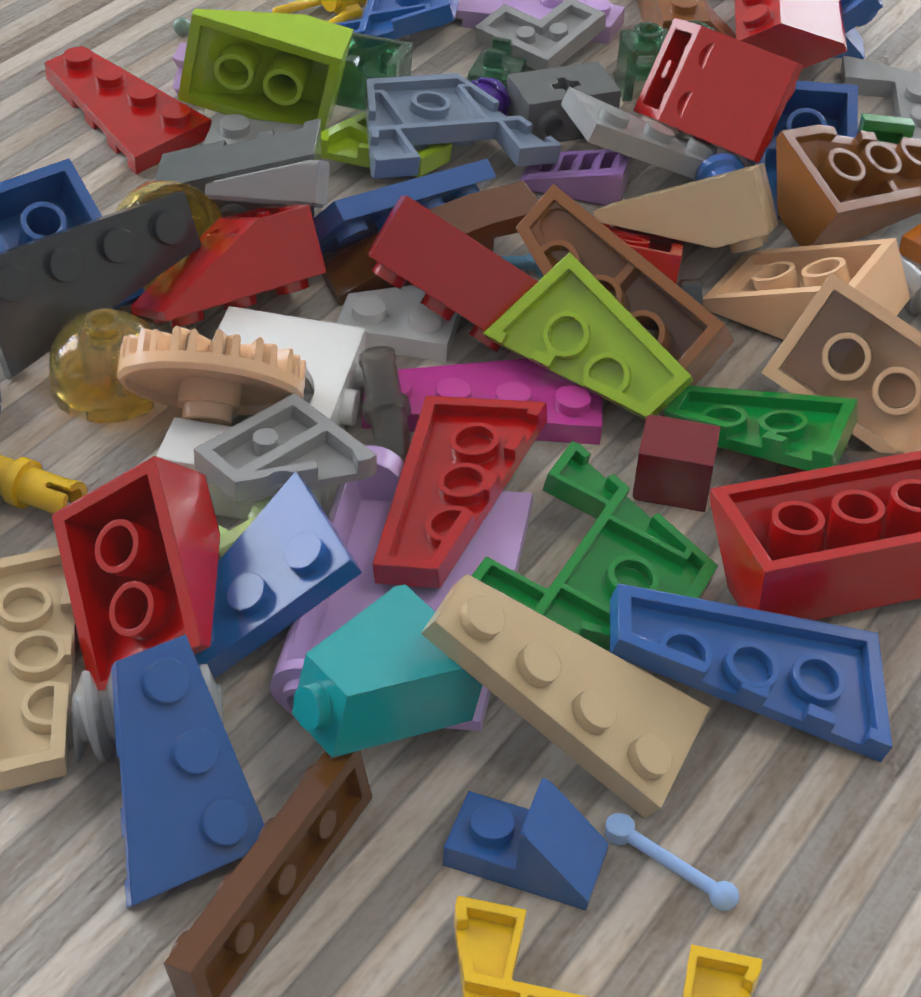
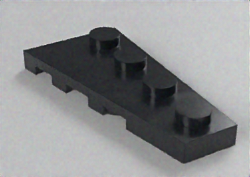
M175 191L0 252V364L4 376L13 378L202 246L185 191Z

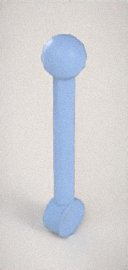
M615 813L607 818L605 836L610 843L615 845H626L629 843L707 893L711 904L716 909L730 911L736 907L739 902V892L733 883L714 881L635 830V822L629 815Z

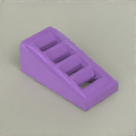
M609 149L560 152L558 163L526 166L520 181L524 180L532 192L545 194L554 184L573 200L606 206L622 200L630 179L632 157Z

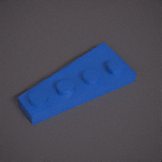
M483 159L335 200L313 218L321 253L324 255L380 232L401 196L407 195L425 208L431 209L466 195L480 192L484 186L497 176L488 159Z
M617 584L610 598V653L631 664L879 762H882L892 749L879 634L877 632Z

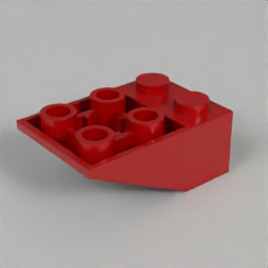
M674 18L633 111L689 137H697L715 147L759 163L765 149L772 141L774 129L787 101L795 91L796 82L804 66L707 27Z
M266 205L218 219L200 237L202 246L166 270L130 307L133 315L152 318L154 324L170 322L171 327H181L204 320L203 310L223 306L224 311H227L229 306L246 308L258 303L256 294L275 290L277 295H285L310 287L308 278L326 273L310 206Z

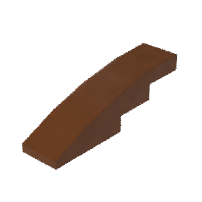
M523 180L472 193L428 210L493 252L494 238L518 233L516 226L539 200ZM379 232L324 264L326 273L321 274L339 306L344 305L349 293L395 287L371 271L377 261L368 256L367 253ZM406 281L403 286H409L413 284L409 281Z

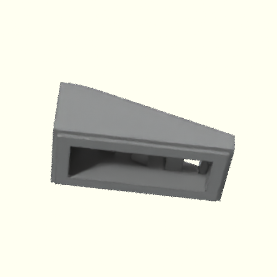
M311 159L220 179L205 185V196H208V199L273 205H309L310 207L324 208V205L327 206L330 166L328 162Z

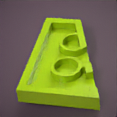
M570 252L483 333L492 342L578 386L584 387L588 391L646 420L648 415H658L693 382L692 376Z

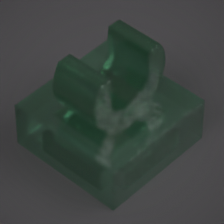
M494 36L492 39V49L487 48L485 51L480 52L468 72V81H477L480 77L494 78L500 81L507 89L508 74L526 72L527 59L511 57L512 40Z

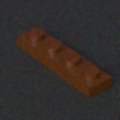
M361 750L333 758L324 751L315 765H311L306 769L301 777L299 786L277 815L270 818L264 824L258 840L236 869L222 879L215 896L189 930L183 932L175 941L169 957L163 964L176 997H230L373 798Z

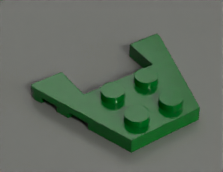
M572 440L548 472L542 491L597 520L551 586L545 588L487 556L471 576L610 652V598L618 583L701 599L719 565L659 513L652 516V518L627 497L630 487L614 473L605 478L588 463L591 453L582 445Z

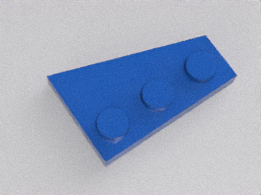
M186 634L120 659L111 666L117 757L120 758L123 805L120 808L122 837H125L127 879L125 880L126 908L244 857L258 840L261 829L264 826L261 814Z

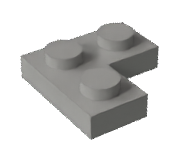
M577 0L563 1L541 20L503 4L475 26L476 42L535 70L555 68L562 65L606 29V17L604 12Z

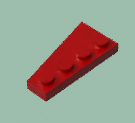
M425 396L372 563L375 584H406L407 586L427 588L442 587L547 423L546 402Z

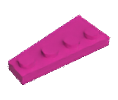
M526 358L371 372L364 390L361 428L414 432L425 396L429 395L546 402L548 421L536 438V441L571 443L573 440L579 444L600 445L602 397Z

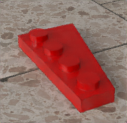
M84 46L69 48L62 55L44 62L46 80L73 108H81L84 111L85 121L93 130L99 128L106 135L107 145L116 154L123 153L127 157L128 167L136 175L159 164L164 153L191 148L205 141L212 125L211 119Z

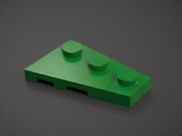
M689 385L668 404L664 410V416L721 426L718 447L810 471L839 464L858 421V399Z

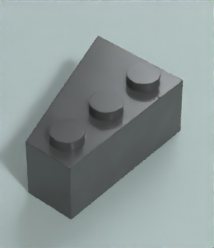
M321 118L306 121L304 128L277 134H274L273 129L258 132L256 138L228 145L225 140L164 153L162 154L152 187V199L175 191H185L199 237L220 218L266 205H273L208 199V196H205V185L220 179L311 159L321 160ZM310 207L313 218L321 212V208Z

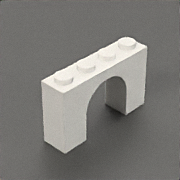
M228 307L218 329H221L227 336L239 334L241 345L251 344L257 338L262 337L264 343L276 344L278 350L292 348L293 355H300L301 360H306L307 368L303 400L343 430H345V425H355L360 405L359 388H365L374 367L373 353L365 352L366 328L238 307ZM174 417L156 456L199 472L195 469L193 449L232 427ZM206 478L215 515L248 520L247 516L251 512L252 506L267 498L261 497L236 502ZM329 486L310 489L320 506L323 507L327 500Z

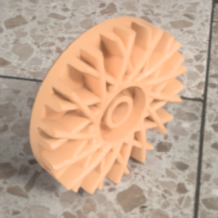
M175 326L172 334L161 332L157 329L142 328L139 337L130 334L123 336L117 378L126 390L139 397L183 409V419L231 426L233 415H255L293 393L303 399L307 367L306 360H301L300 355H293L292 348L278 350L276 344H266L262 337L257 338L251 344L241 345L239 334L227 336L221 329H217L214 341H211L198 334L196 329L188 330Z

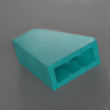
M406 584L393 587L305 654L298 688L294 694L292 715L332 758L473 720L483 685L421 634L435 611Z

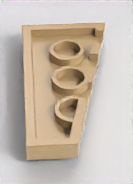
M58 546L0 558V792L67 776L76 624Z
M468 574L464 575L452 586L421 632L425 638L643 818L661 809L710 710L709 706Z

